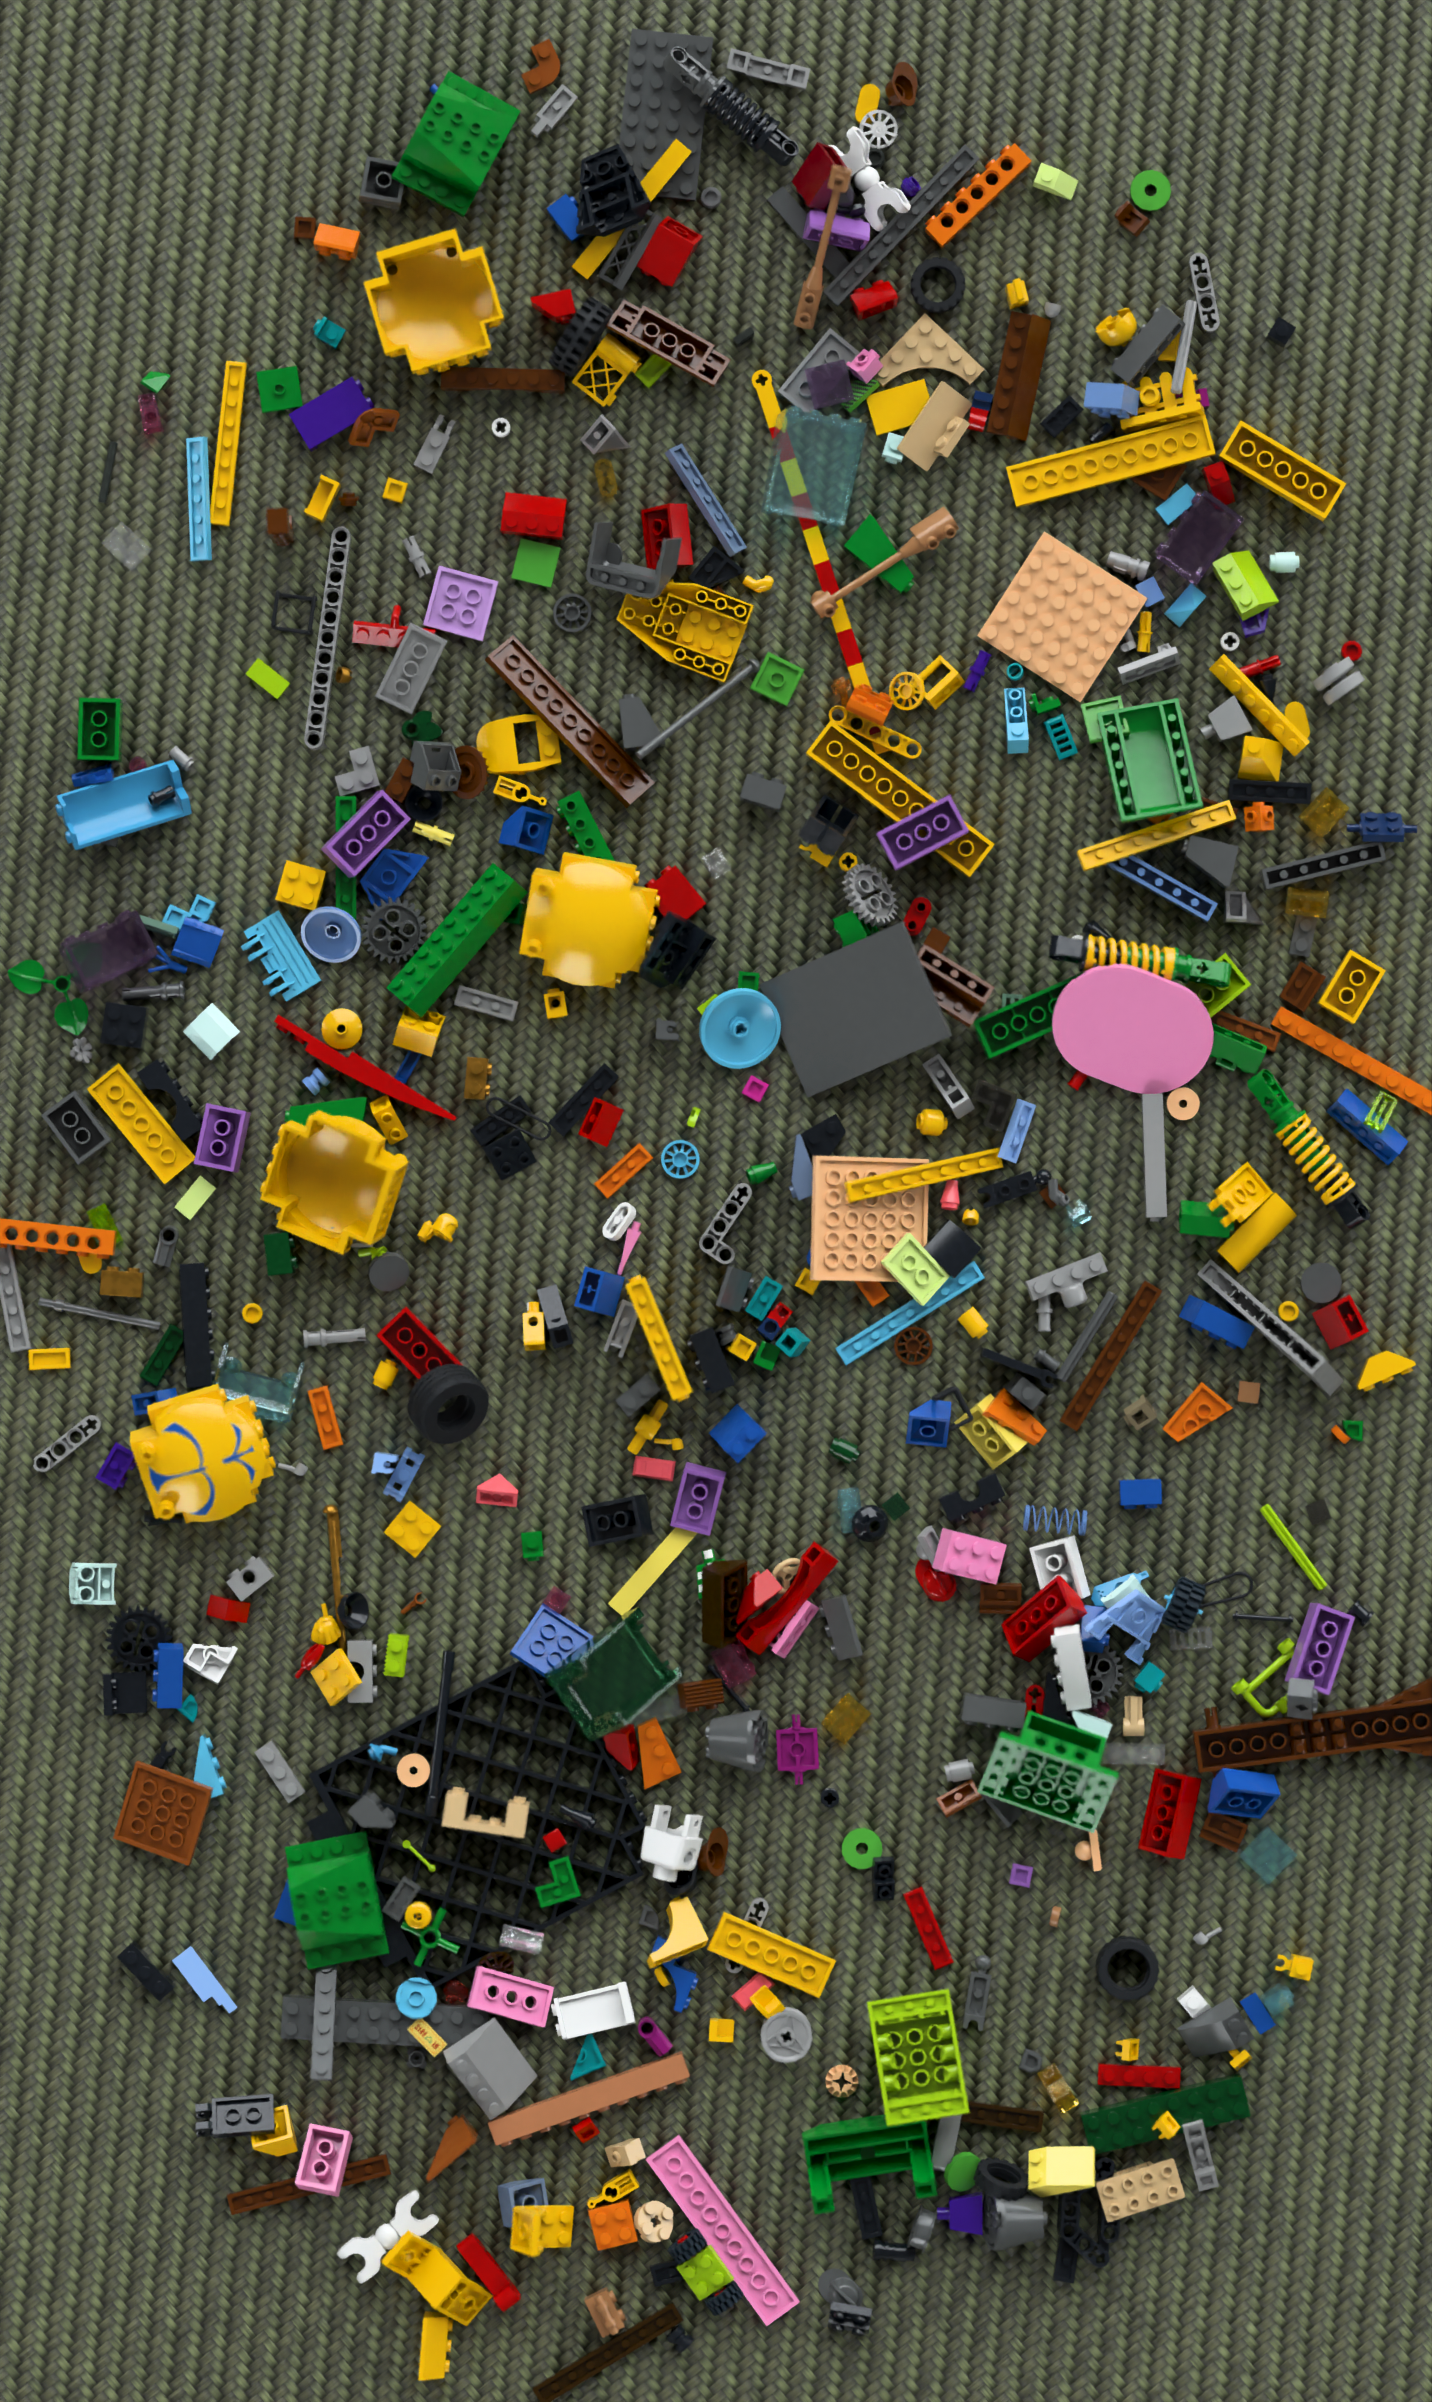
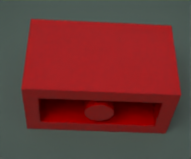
M594 1097L578 1135L607 1147L624 1110Z

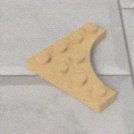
M925 313L880 360L883 367L873 378L884 387L891 380L907 371L936 368L948 371L971 385L985 369Z

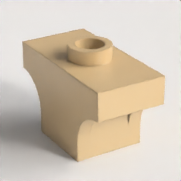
M640 2138L628 2139L604 2148L611 2167L631 2166L638 2163L637 2161L646 2158Z

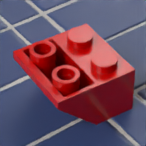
M1346 1295L1311 1313L1330 1350L1369 1332L1351 1295Z

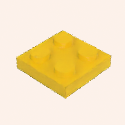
M409 1500L384 1533L416 1558L440 1529L441 1525Z
M342 1648L335 1650L310 1672L330 1706L338 1704L362 1683Z

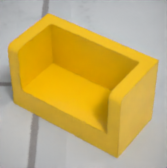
M321 475L308 507L304 510L305 515L324 523L340 490V483Z

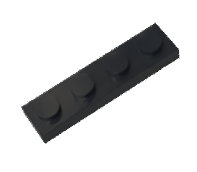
M1229 779L1228 800L1311 804L1312 783Z
M604 1063L548 1123L564 1137L589 1110L594 1097L600 1098L615 1083L619 1076Z

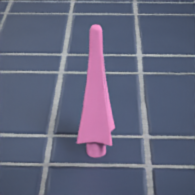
M633 1221L631 1228H627L623 1254L617 1271L619 1276L622 1274L628 1257L641 1234V1231H639L641 1223Z

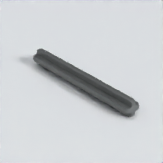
M1108 1291L1056 1374L1059 1380L1063 1382L1068 1380L1118 1299V1296Z

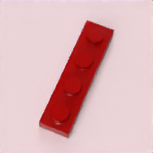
M1098 2063L1097 2084L1180 2088L1181 2067Z

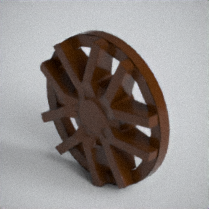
M908 1327L897 1335L894 1349L897 1357L905 1364L919 1365L930 1357L933 1343L930 1335L922 1328ZM911 1330H918L921 1332H919L914 1338ZM906 1331H909L911 1338L908 1340L904 1335ZM921 1333H924L926 1337L920 1342L918 1337ZM901 1335L906 1341L905 1343H898ZM927 1339L929 1341V1347L922 1345ZM897 1344L898 1346L905 1345L906 1350L898 1351ZM921 1348L929 1350L927 1355L920 1352ZM908 1352L906 1360L900 1354ZM917 1353L923 1356L924 1358L920 1361H917ZM910 1354H914V1362L908 1361Z

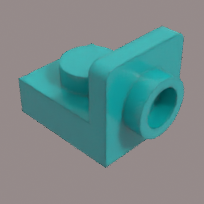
M325 316L322 320L318 319L313 327L315 331L314 336L337 349L346 333L345 329L329 321Z

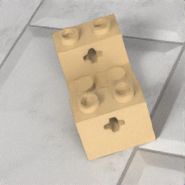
M453 1787L452 1790H448L442 1826L519 1838L525 1837L530 1802L526 1801V1797L514 1796L513 1799H509L506 1821L502 1823L500 1818L490 1817L489 1820H482V1816L473 1814L465 1817L469 1792H465V1788Z

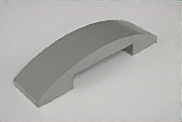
M732 48L726 67L730 71L751 78L799 89H806L810 69L806 67L772 61Z
M1199 2120L1183 2124L1182 2127L1199 2192L1219 2187L1203 2121Z

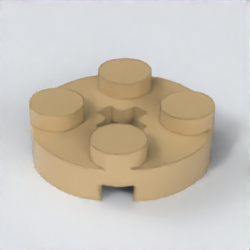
M659 2201L644 2203L635 2212V2229H638L641 2234L640 2237L648 2243H657L668 2239L673 2229L672 2209ZM655 2218L657 2221V2225H655V2227H653V2223L651 2222V2219Z

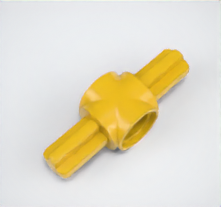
M659 1399L649 1415L644 1414L635 1427L637 1433L627 1447L628 1451L637 1455L646 1440L653 1439L661 1426L659 1420L668 1408L666 1402Z

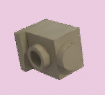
M1144 1394L1140 1396V1399L1124 1409L1125 1416L1123 1418L1130 1427L1133 1425L1137 1431L1157 1418L1154 1407Z

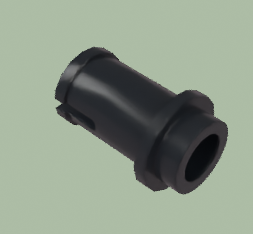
M1106 422L1094 434L1091 433L1088 439L1091 444L1102 442L1114 433L1115 430Z
M168 785L157 792L152 791L148 795L150 804L153 807H159L160 803L176 797L175 791L166 794L173 790V787Z

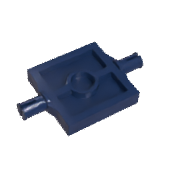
M1367 812L1360 813L1359 824H1347L1346 831L1359 832L1363 842H1404V834L1417 833V825H1405L1402 822L1401 814L1394 812L1387 814Z

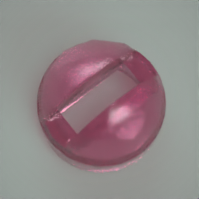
M140 756L134 757L129 763V769L132 772L147 768L145 760Z

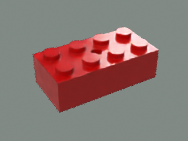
M407 1306L376 1335L418 1379L428 1371L445 1364L464 1366ZM417 1347H424V1353L418 1354Z

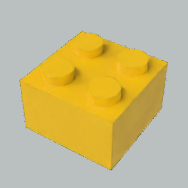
M286 860L275 900L310 911L317 909L327 872Z

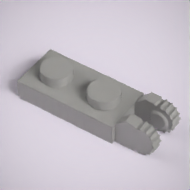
M442 414L438 416L434 427L431 428L414 462V466L433 474L447 446L450 434L456 421L451 420L447 425L445 434L438 431L444 421V415Z

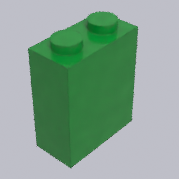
M1181 1200L1178 1217L1180 1233L1229 1238L1230 1231H1234L1235 1221H1232L1227 1227H1224L1220 1222L1229 1214L1222 1204L1211 1211L1207 1206L1209 1204L1207 1202Z

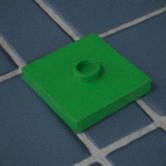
M297 366L256 372L262 413L295 409L303 406Z

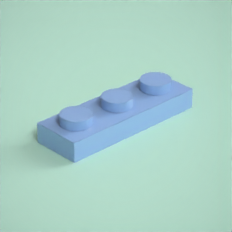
M1017 1099L997 1157L1017 1163L1036 1105Z

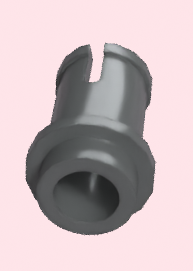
M1039 1349L1033 1357L1036 1360L1035 1363L1042 1364L1052 1373L1060 1365V1362L1048 1355L1045 1349Z

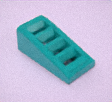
M1063 714L1043 723L1059 761L1078 753ZM1061 722L1062 726L1051 729L1050 726ZM1062 730L1065 731V734L1054 737L1055 733ZM1064 738L1068 739V741L1065 743H1062L1060 745L1057 744V741L1062 740ZM1070 745L1072 748L1065 752H1060V749Z

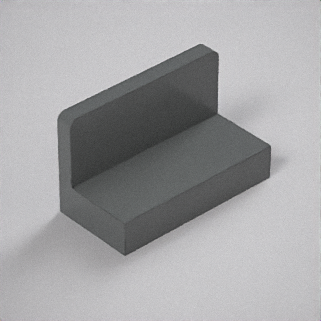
M981 1794L1008 1828L1023 1815L1019 1807Z

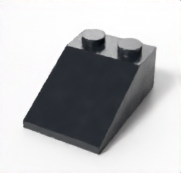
M646 1494L581 1507L589 1547L654 1534Z

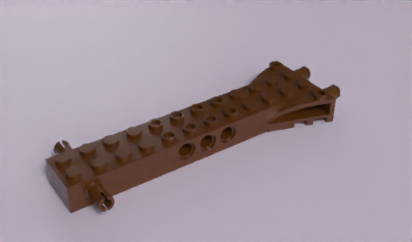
M1432 1677L1378 1705L1313 1713L1312 1720L1283 1717L1221 1726L1218 1722L1217 1707H1211L1212 1716L1208 1707L1204 1708L1206 1727L1204 1729L1192 1730L1197 1771L1199 1773L1211 1771L1214 1778L1222 1768H1239L1376 1748H1388L1432 1756Z

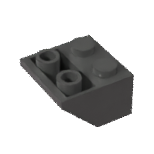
M369 1791L366 1792L348 1810V1813L361 1827L391 1828L396 1822L394 1819L396 1815L388 1807L385 1809L380 1804L382 1800L374 1792L372 1794Z

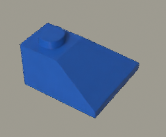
M521 806L503 823L498 843L544 855L554 815Z
M929 1400L909 1412L906 1444L947 1447L951 1402Z

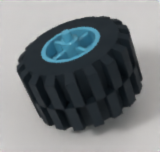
M1183 1576L1179 1578L1171 1594L1164 1596L1167 1603L1162 1617V1624L1186 1633L1192 1626L1197 1614L1202 1615L1203 1613L1200 1607L1205 1596V1586Z

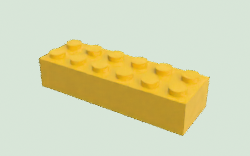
M1241 420L1218 457L1219 460L1321 521L1326 519L1347 484Z

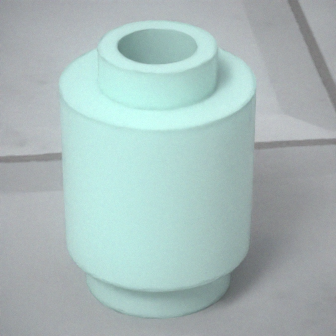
M1275 552L1274 555L1269 556L1270 571H1275V573L1295 572L1296 568H1299V556H1295V552Z

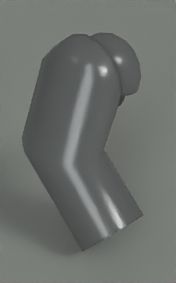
M1058 1179L1048 1180L1049 1199L1058 1206L1069 1204L1070 1197L1058 1190Z

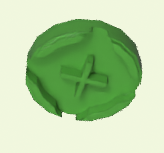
M962 2152L952 2158L953 2161L950 2165L947 2164L944 2172L945 2182L952 2190L957 2192L966 2191L975 2185L973 2178L978 2163L981 2161L971 2152Z

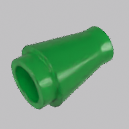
M774 1162L749 1166V1169L745 1170L751 1185H758L773 1174L778 1173Z

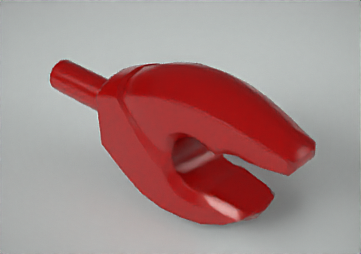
M314 1644L307 1650L301 1660V1668L294 1675L297 1679L305 1670L310 1671L317 1664L325 1646Z

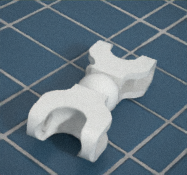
M853 126L847 131V137L851 144L847 154H843L834 145L828 146L833 147L847 168L852 170L851 177H854L856 187L864 192L862 194L865 199L864 207L866 209L864 216L876 231L881 232L887 226V221L883 214L884 207L887 204H891L899 213L908 212L911 206L901 190L888 187L884 181L880 182L878 171L870 167L872 165L869 160L870 143L863 132Z
M412 2190L397 2202L395 2216L390 2220V2223L379 2226L375 2235L373 2234L368 2238L353 2237L338 2250L337 2255L342 2259L354 2253L364 2257L365 2266L357 2274V2281L359 2283H364L379 2271L381 2256L386 2253V2250L392 2249L408 2230L418 2236H423L438 2223L439 2218L434 2214L422 2220L415 2219L411 2215V2207L419 2199L417 2190Z

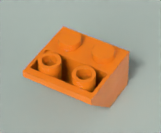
M320 223L313 245L320 255L330 257L331 254L339 255V259L351 261V258L356 259L361 233L360 231Z

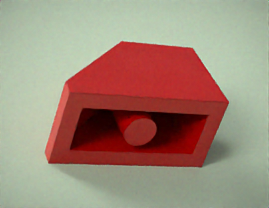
M1220 461L1204 467L1202 473L1215 508L1218 509L1234 503L1235 498L1224 462Z
M611 1723L603 1733L606 1750L628 1770H633L640 1761L634 1724Z

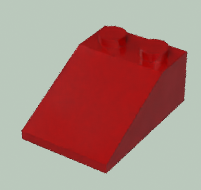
M883 280L872 283V287L864 290V287L852 291L853 294L850 295V301L858 321L897 307L898 295L889 281L883 282Z

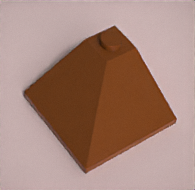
M463 2114L459 2117L455 2115L447 2122L449 2126L445 2130L426 2177L428 2182L476 2142L479 2132Z

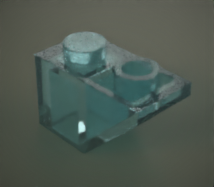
M1280 1983L1259 1997L1273 2016L1294 2005L1292 2001L1294 1995L1286 1985L1282 1987Z

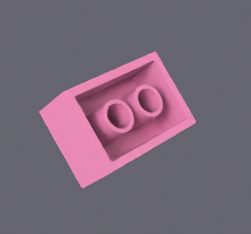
M942 1528L932 1568L997 1584L1007 1545Z
M315 2124L309 2125L295 2182L299 2189L339 2197L353 2140L350 2131Z

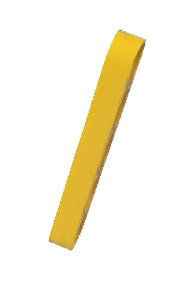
M834 706L829 711V719L839 727L908 759H916L921 754L922 748L920 743L905 735L871 722L846 710L842 706ZM836 709L844 713V717L840 721H835L832 718V712ZM854 718H859L862 721L863 725L858 730L851 727L850 723ZM872 727L880 728V737L872 738L869 730ZM892 735L897 736L900 740L899 745L896 747H891L888 744V738ZM915 744L918 747V753L913 756L909 755L906 750L908 745Z

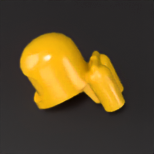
M441 1214L433 1225L431 1221L423 1223L417 1234L418 1239L426 1243L427 1240L436 1235L451 1243L453 1241L452 1236L458 1228V1221L450 1214Z

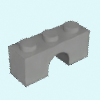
M373 1639L347 1641V1658L350 1662L360 1663L364 1668V1675L360 1679L362 1683L348 1694V1703H373L374 1698L378 1696V1687L374 1685V1677H377V1665H373V1657H377V1644H373Z

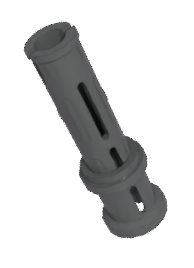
M184 981L176 984L163 982L159 986L122 988L123 1001L161 998L164 1001L168 1000V998L185 999Z

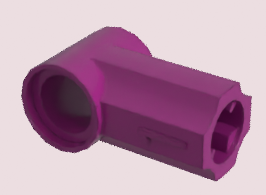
M643 2017L638 2021L639 2034L648 2042L659 2057L673 2047L672 2043L651 2017ZM644 2023H650L653 2027L651 2031L644 2032L641 2026Z

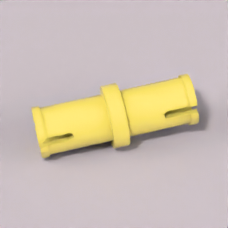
M416 820L412 830L413 833L425 836L430 841L435 840L449 847L455 835L438 829L436 825L433 827Z

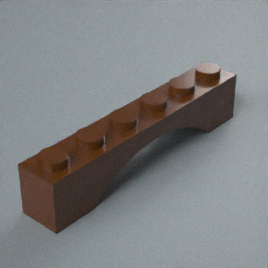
M450 367V370L441 372V390H517L565 394V373L556 369Z

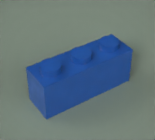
M158 1643V1649L154 1650L153 1660L157 1662V1669H153V1682H156V1689L152 1690V1702H156L157 1708H182L184 1655L182 1643Z

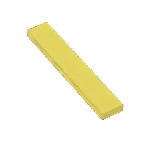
M675 1527L608 1604L624 1617L697 1533Z

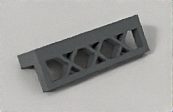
M650 210L646 212L650 215L647 223L642 225L637 223L635 227L629 226L624 229L598 274L600 278L620 290L624 288L655 230L663 219ZM637 229L638 239L635 242L628 243V232ZM627 248V258L618 261L616 255L618 250ZM616 265L618 274L614 280L604 275L608 267Z

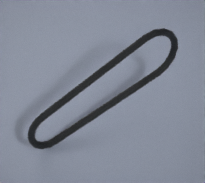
M1241 1571L1202 1584L1208 1586L1235 1575H1244L1250 1581V1588L1243 1595L1201 1604L1200 1608L1248 1596L1253 1589L1251 1576Z

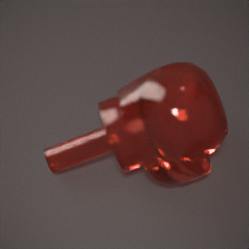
M451 1979L446 1983L443 1989L446 2001L454 2003L457 2000L462 2002L464 1998L469 2000L470 1995L467 1994L469 1989L455 1979Z

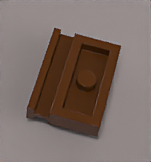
M1300 961L1278 997L1305 1012L1326 976Z
M980 1582L979 1612L994 1614L1015 1613L1021 1607L1022 1583L992 1584Z
M1208 1812L1198 1836L1237 1853L1248 1824L1224 1814Z

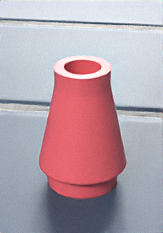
M951 1179L946 1181L940 1200L941 1208L944 1210L954 1211L960 1205L957 1180Z

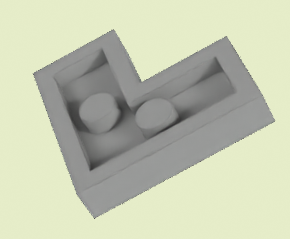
M369 746L349 751L354 771L335 776L340 796L380 786Z

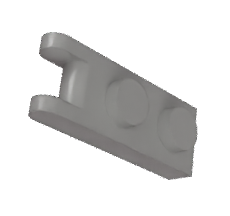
M622 1300L605 1344L604 1352H607L610 1345L621 1349L618 1357L623 1358L638 1318L632 1302Z

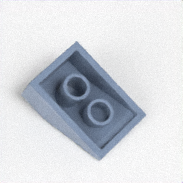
M801 1134L796 1135L791 1178L792 1186H789L792 1197H797L799 1201L812 1196L813 1167Z

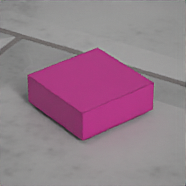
M751 1075L742 1094L760 1103L769 1084Z

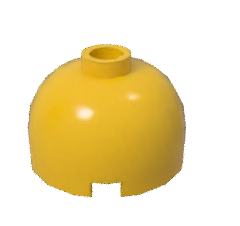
M1129 308L1118 310V315L1114 317L1108 316L1096 327L1097 331L1095 332L1103 343L1108 346L1117 347L1122 345V347H1125L1132 340L1137 330V322Z

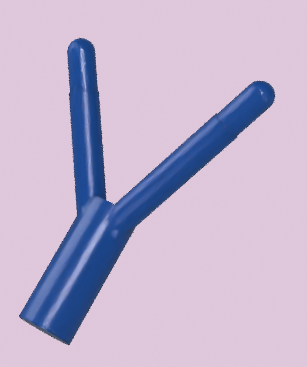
M159 945L156 946V949L162 956L147 948L144 949L146 953L166 964L148 969L149 973L169 968L182 974L187 972V966L172 961Z

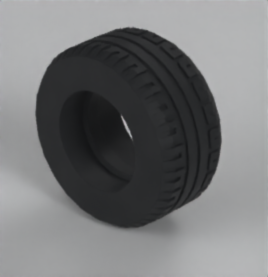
M445 1364L428 1371L416 1382L409 1396L408 1414L413 1424L427 1439L438 1444H451L467 1438L481 1425L488 1410L489 1396L485 1386L470 1369L459 1364ZM458 1395L452 1406L445 1411L439 1412L447 1400Z

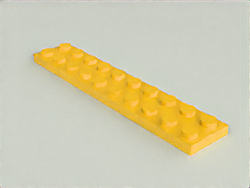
M1204 414L1008 466L1006 470L1015 505L1018 508L1214 456L1216 453L1206 415Z

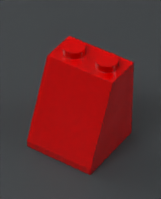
M667 216L659 223L637 267L645 275H652L658 278L662 285H670L672 287L678 281L703 236Z

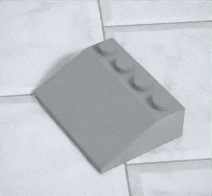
M495 2017L443 2051L448 2065L490 2120L506 2111L537 2077L535 2071Z

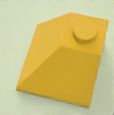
M1244 736L1237 778L1279 781L1284 746L1278 741Z

